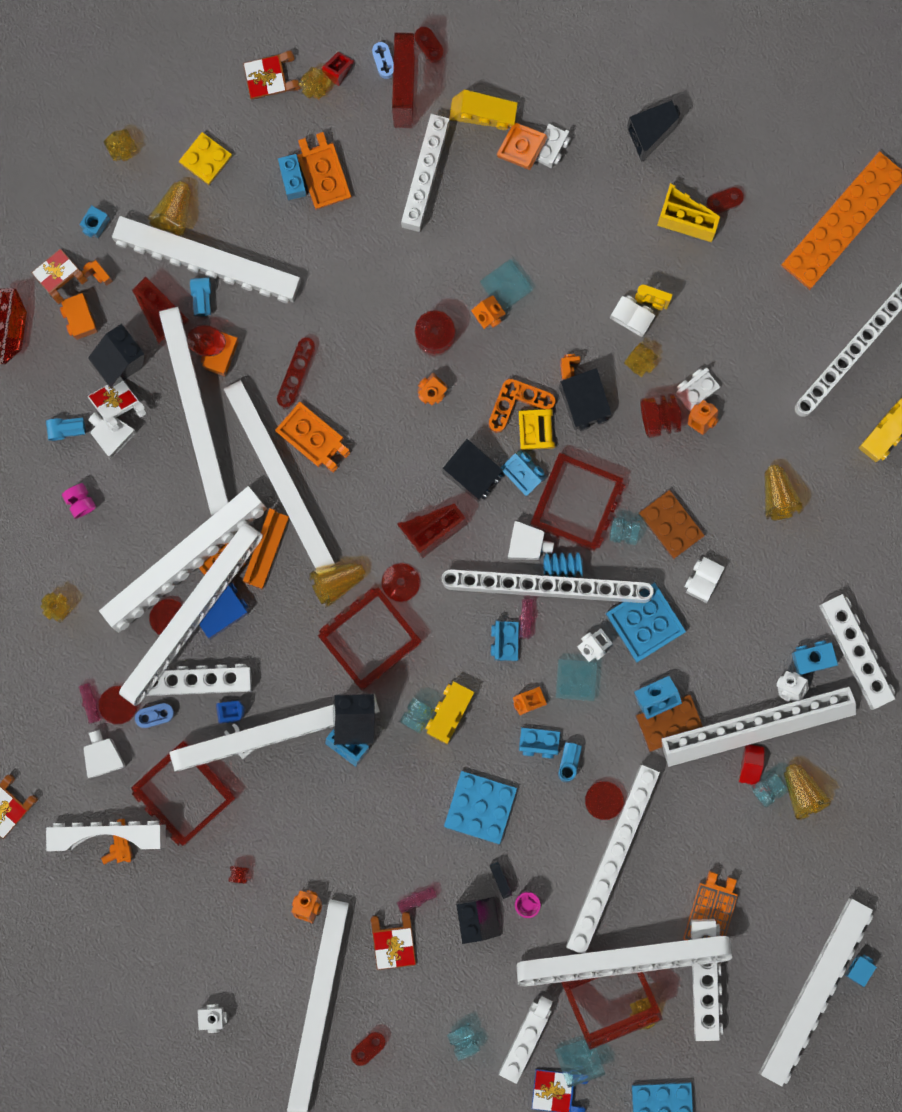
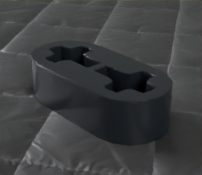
M499 862L490 864V869L503 899L512 896Z

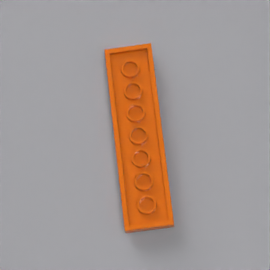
M879 151L781 266L810 290L902 184V169Z

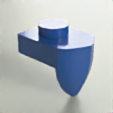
M240 701L216 704L219 724L237 722L244 716L245 707Z

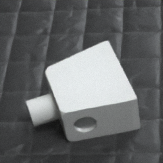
M95 412L88 419L95 426L90 433L105 453L113 459L132 439L136 431L118 418H115L120 429L112 432L106 421Z
M515 521L508 559L539 560L540 552L552 554L554 542L543 540L544 531Z
M100 730L89 733L92 744L84 747L88 778L91 779L126 767L111 738L103 740Z

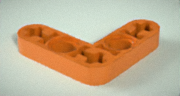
M508 379L503 383L489 419V428L495 433L502 432L505 429L515 400L545 410L554 407L555 397L547 391L514 379ZM514 384L516 391L512 390L510 394L513 400L508 397H502V394L506 396L508 392L506 385ZM524 391H533V399L526 400L523 397ZM537 393L541 394L539 398L546 399V397H549L552 404L544 406V402L538 400V404L534 403L537 399ZM501 401L509 403L510 407L507 411L499 409L498 405ZM495 412L507 415L506 418L501 417L500 423L503 425L498 426V428H494L492 421H497L498 414H495Z

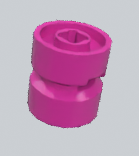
M84 483L77 484L62 493L65 503L71 506L69 510L74 519L83 517L96 508L93 499L87 496L89 492Z
M522 892L515 899L514 906L520 916L531 918L538 914L541 904L539 898L532 892Z

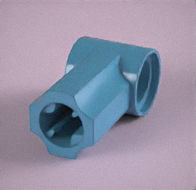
M210 278L190 279L194 316L203 317L211 315Z
M84 418L46 420L49 441L63 440L65 437L86 435Z
M565 742L558 771V777L561 781L570 782L575 778L582 746ZM564 768L571 769L572 777L565 778L562 775V770Z

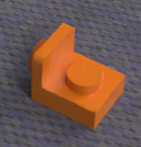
M96 260L88 262L83 267L84 270L81 271L86 278L93 274L100 284L104 282L108 286L113 282Z
M575 354L564 355V358H561L562 380L574 376V368L570 364L580 363V356L576 357Z
M540 687L513 697L514 708L518 711L519 715L547 705Z

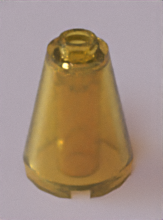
M178 181L172 184L149 215L148 220H150L149 223L152 227L172 232L177 236L184 234L191 189L187 183Z
M779 465L769 466L768 470L765 471L766 519H769V517L773 521L793 517L792 513L796 511L800 514L804 510L803 504L784 468L779 467Z
M356 562L312 571L309 573L310 580L314 579L313 590L320 603H325L324 607L326 608L364 579L365 570L361 564L358 565Z
M795 763L785 768L784 777L797 820L808 818L809 814H816L830 805V798L801 765L797 766Z

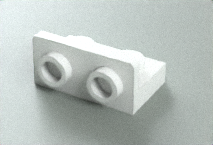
M548 124L544 132L548 138L536 161L551 169L554 163L558 164L562 157V154H560L562 148H566L571 138L568 137L570 131L567 129L563 131Z
M708 368L704 370L698 369L692 375L693 379L689 382L685 380L677 386L679 390L676 392V395L689 411H691L694 405H699L702 400L707 399L720 388L710 375Z

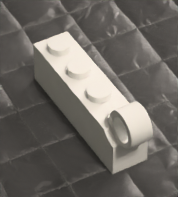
M541 996L538 1003L532 1002L498 1072L500 1076L517 1084L550 1016V1007L553 1001Z

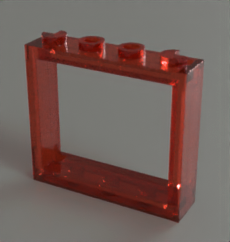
M394 33L392 93L394 128H413L414 33Z
M559 453L530 526L593 552L596 547L600 549L604 539L600 536L603 530L607 531L611 521L608 519L610 512L614 513L618 502L615 499L617 494L621 495L625 484H622L624 478ZM564 462L615 483L592 542L540 522Z
M379 587L368 590L364 594L366 597L363 600L359 601L357 599L349 606L350 610L344 613L342 611L334 618L335 622L330 626L328 624L324 625L319 630L320 634L317 635L361 691L422 643L421 639ZM379 597L412 640L360 680L327 637Z
M182 741L172 751L188 747L189 745L186 741ZM168 754L131 787L133 790L132 795L138 802L142 800L146 805L144 809L151 817L155 815L159 819V825H166V830L172 834L170 838L178 846L180 844L186 846L237 798L206 764L196 766L226 800L184 837L142 790L151 779L171 762L170 754Z
M638 972L637 975L652 1008L590 1034L571 989L597 978L561 982L589 1050L663 1020L643 972Z

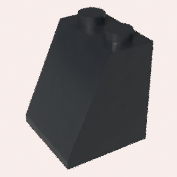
M672 100L629 117L627 129L641 162L675 130L681 114L678 106L674 105Z
M121 323L104 335L88 359L111 389L142 369L144 353Z
M597 368L560 381L559 390L574 430L584 431L591 428V424L597 422L600 425L609 421L608 418L611 417L612 413Z
M468 439L463 442L442 468L443 475L477 502L481 499L485 500L491 493L489 490L493 484L497 485L503 478L501 475L503 470Z
M374 694L334 695V745L373 744L375 723Z
M495 896L456 903L462 944L501 936Z

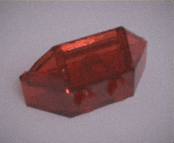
M0 288V364H7L22 350L27 311L15 288Z

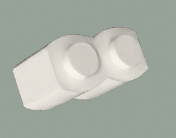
M622 296L610 319L643 337L655 317L653 310L647 306L641 307L637 305V301L630 296Z
M703 557L702 561L698 559L693 568L696 571L694 577L689 576L684 586L688 588L686 593L707 603L725 567L706 557Z

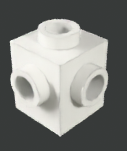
M599 629L594 634L589 632L582 637L581 640L583 642L577 647L588 662H590L594 658L598 661L607 654L604 650L613 643L604 631Z
M786 671L784 676H780L777 681L778 693L786 701L796 702L802 700L809 689L808 680L796 672Z
M218 1004L206 1005L207 1008H200L198 1010L199 1030H208V1033H218L220 1029L224 1028V1024H227V1012H224L223 1007H218ZM211 1016H214L216 1021H212Z

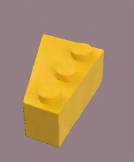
M464 89L452 98L449 120L507 130L515 123L518 103Z
M670 183L657 226L712 242L720 216L701 203L698 204L688 194H683Z
M902 398L890 409L859 446V449L875 462L880 459L883 461L890 453L888 449L892 445L896 446L902 439L900 436L902 434Z
M454 681L452 685H447L443 693L446 695L443 702H438L434 710L437 714L434 719L430 718L425 728L428 730L427 735L447 745L474 694L473 691Z

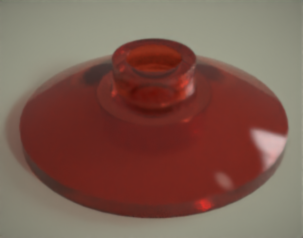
M197 326L191 329L187 336V343L190 349L202 356L218 355L225 348L226 340L224 335L218 329L211 326Z
M394 564L384 572L382 577L384 593L390 599L397 602L412 599L420 587V578L417 571L408 564ZM400 578L404 579V584L398 585L397 580Z

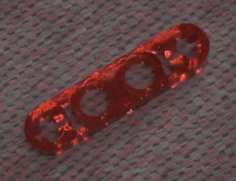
M302 338L297 344L277 395V402L281 408H291L296 400L315 351V344L310 338ZM307 342L312 347L306 350L305 356H308V359L298 355V352L302 354L304 351L301 345H305ZM302 359L305 362L304 368L296 369L294 367L295 361ZM290 377L298 379V384L295 387L288 386L287 380ZM284 388L289 391H295L294 394L290 392L289 399L291 401L286 402V404H283L281 397H285L287 394Z

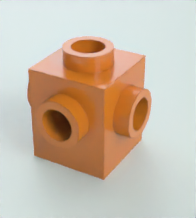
M494 295L481 301L471 310L483 329L492 326V328L496 327L502 322L501 318L506 315Z
M433 372L428 379L424 377L418 384V397L425 404L433 405L435 402L438 404L445 397L444 393L448 386Z
M702 400L699 405L696 404L691 409L688 425L704 435L709 428H714L718 423V409L713 404Z
M300 890L298 896L294 897L291 912L295 918L314 923L316 915H319L322 910V901L317 893L307 890V892Z

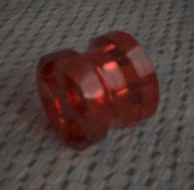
M230 866L231 876L228 878V882L247 884L248 879L246 876L250 868Z

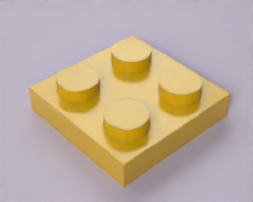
M201 132L179 160V163L210 185L232 158V154Z

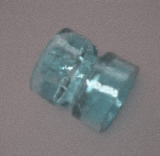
M613 517L609 541L620 543L624 540L625 544L636 545L640 521L630 519L628 522H625L624 518Z
M412 698L407 707L409 712H404L399 722L421 734L426 726L425 719L431 717L434 709Z
M775 772L766 776L764 782L759 781L751 787L753 793L765 808L774 803L775 798H781L788 793L787 788Z
M470 1024L447 1034L450 1044L455 1045L453 1051L458 1061L481 1051L477 1040L472 1039L474 1034Z

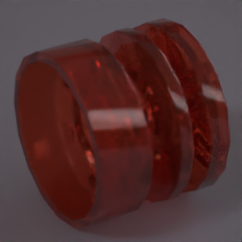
M437 310L428 311L420 316L415 326L416 343L420 350L427 355L439 356L451 349L455 340V327L450 316ZM432 328L439 330L437 335L431 333Z
M673 392L668 393V402L664 394L660 395V404L656 403L653 396L640 399L643 424L648 438L661 436V427L665 428L668 435L671 434V425L675 433L681 432V411Z

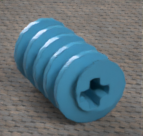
M579 552L576 553L575 558H573L571 553H568L567 558H565L564 553H561L559 559L556 553H553L551 559L548 553H546L543 559L544 576L546 572H548L549 576H553L554 572H556L557 576L560 577L561 573L564 572L565 577H568L569 572H572L573 577H576L577 571H579L581 577H583V559Z

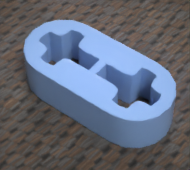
M378 42L372 49L373 58L379 75L384 79H389L395 73L394 62L388 45ZM378 48L386 50L384 51V58L382 59L380 54L377 53ZM385 62L387 67L390 68L389 73L381 71L384 69L383 63Z

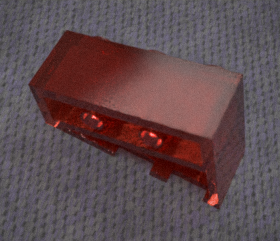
M145 276L132 291L158 344L163 347L167 341L159 311L175 308L176 306ZM180 311L183 325H185L189 319Z
M455 503L431 511L432 513L414 517L412 520L397 523L399 530L421 558H424L468 525L466 517Z

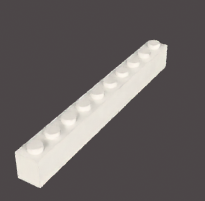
M119 216L112 235L116 245L122 248L129 246L134 248V251L144 254L147 252L152 254L151 257L157 260L164 258L170 260L169 263L179 267L181 264L185 265L190 271L196 273L198 271L205 272L206 276L216 279V277L223 278L225 283L234 285V283L240 284L243 289L252 291V289L260 291L259 294L270 297V295L278 297L277 300L283 303H288L289 301L294 303L301 283L300 277Z
M248 486L101 608L99 612L115 631L119 633L125 630L133 620L141 617L145 610L158 603L163 595L171 592L175 585L185 580L193 570L201 567L205 560L215 555L223 545L229 543L242 525L245 523L250 524L253 520L261 517L264 511L267 510L266 506Z
M850 687L662 738L663 752L668 767L854 716L856 715V702Z
M640 765L567 941V948L581 954L586 953L660 772Z
M851 898L848 899L759 1071L760 1075L780 1086L788 1083L792 1075L790 1073L792 1066L798 1064L801 1057L799 1055L801 1049H805L809 1043L810 1038L808 1035L810 1031L816 1029L819 1023L817 1018L820 1012L824 1013L827 1008V998L829 995L832 996L837 988L835 983L838 977L842 978L846 971L844 966L847 960L852 959L855 953L853 948L856 942L860 943L864 936L862 931L865 925H869L873 918L871 914L872 909Z

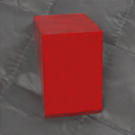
M337 52L323 65V77L340 86L354 60Z
M750 744L744 746L738 782L758 786L764 767L765 747Z

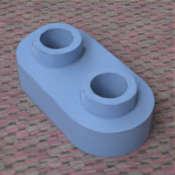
M166 703L143 708L136 713L135 722L141 728H150L164 724L173 719L174 710ZM162 710H167L168 715L166 717L161 716ZM144 715L149 716V720L147 722H143L142 717Z

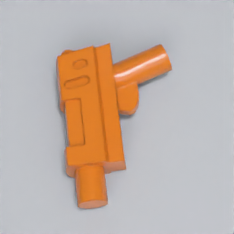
M125 819L117 820V822H121V826H126ZM113 835L114 844L110 845V853L101 857L103 864L105 865L117 859V863L123 861L131 862L133 856L129 840Z

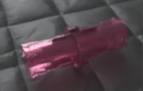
M522 599L521 616H519V638L525 639V637L526 639H531L532 622H534V617H532L533 599Z
M87 683L78 686L83 700L82 707H85L88 723L91 724L101 721V719L99 718L96 707L97 700H94L91 684Z
M430 886L418 893L414 892L411 896L396 903L402 914L411 908L422 906L421 904L436 898L437 895L433 887Z

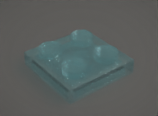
M511 259L480 281L488 295H494L504 311L533 291V288Z
M558 659L555 698L594 701L597 662Z
M592 1037L555 1049L568 1088L605 1075Z

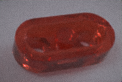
M418 28L414 35L416 44L429 62H439L444 55L442 45L430 28ZM426 36L427 40L423 41L420 38ZM436 51L438 54L432 56L431 52Z
M733 187L712 194L707 199L706 207L716 214L736 208L743 201V192L739 188ZM736 194L738 198L732 199L731 195ZM713 201H719L720 205L715 206Z
M372 1032L352 1050L351 1059L353 1063L363 1066L372 1060L385 1046L386 1041L383 1034ZM374 1038L379 1039L380 1043L378 1045L372 1043ZM360 1051L365 1054V1057L362 1059L357 1056Z

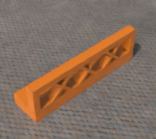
M269 508L261 530L263 536L252 554L243 579L244 583L263 589L289 516Z

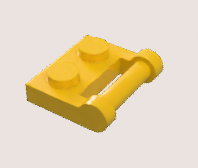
M640 285L635 295V300L638 304L647 302L658 310H663V308L667 310L672 298V294L647 285Z
M553 410L519 411L520 449H554L555 442H553L551 419ZM538 417H544L545 442H540Z

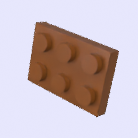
M670 490L639 512L640 517L673 560L705 536Z
M691 695L681 698L682 704L649 719H646L643 713L636 715L649 752L663 747L662 738L703 727Z

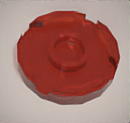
M164 599L155 604L149 614V622L152 629L158 635L162 634L182 607V604L173 599Z
M113 686L107 689L101 695L98 702L99 712L107 722L115 725L129 722L135 716L138 705L134 706L119 694L122 686Z
M608 781L593 784L587 790L585 796V806L588 812L594 818L600 820H610L616 817L624 805V797L620 788Z

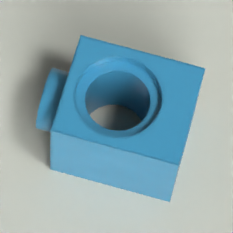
M91 205L79 225L85 235L90 238L93 236L99 238L110 218L106 213ZM92 220H98L96 227L89 226Z
M857 955L845 976L865 987L877 967L872 964L874 960L868 956L863 955L861 957Z

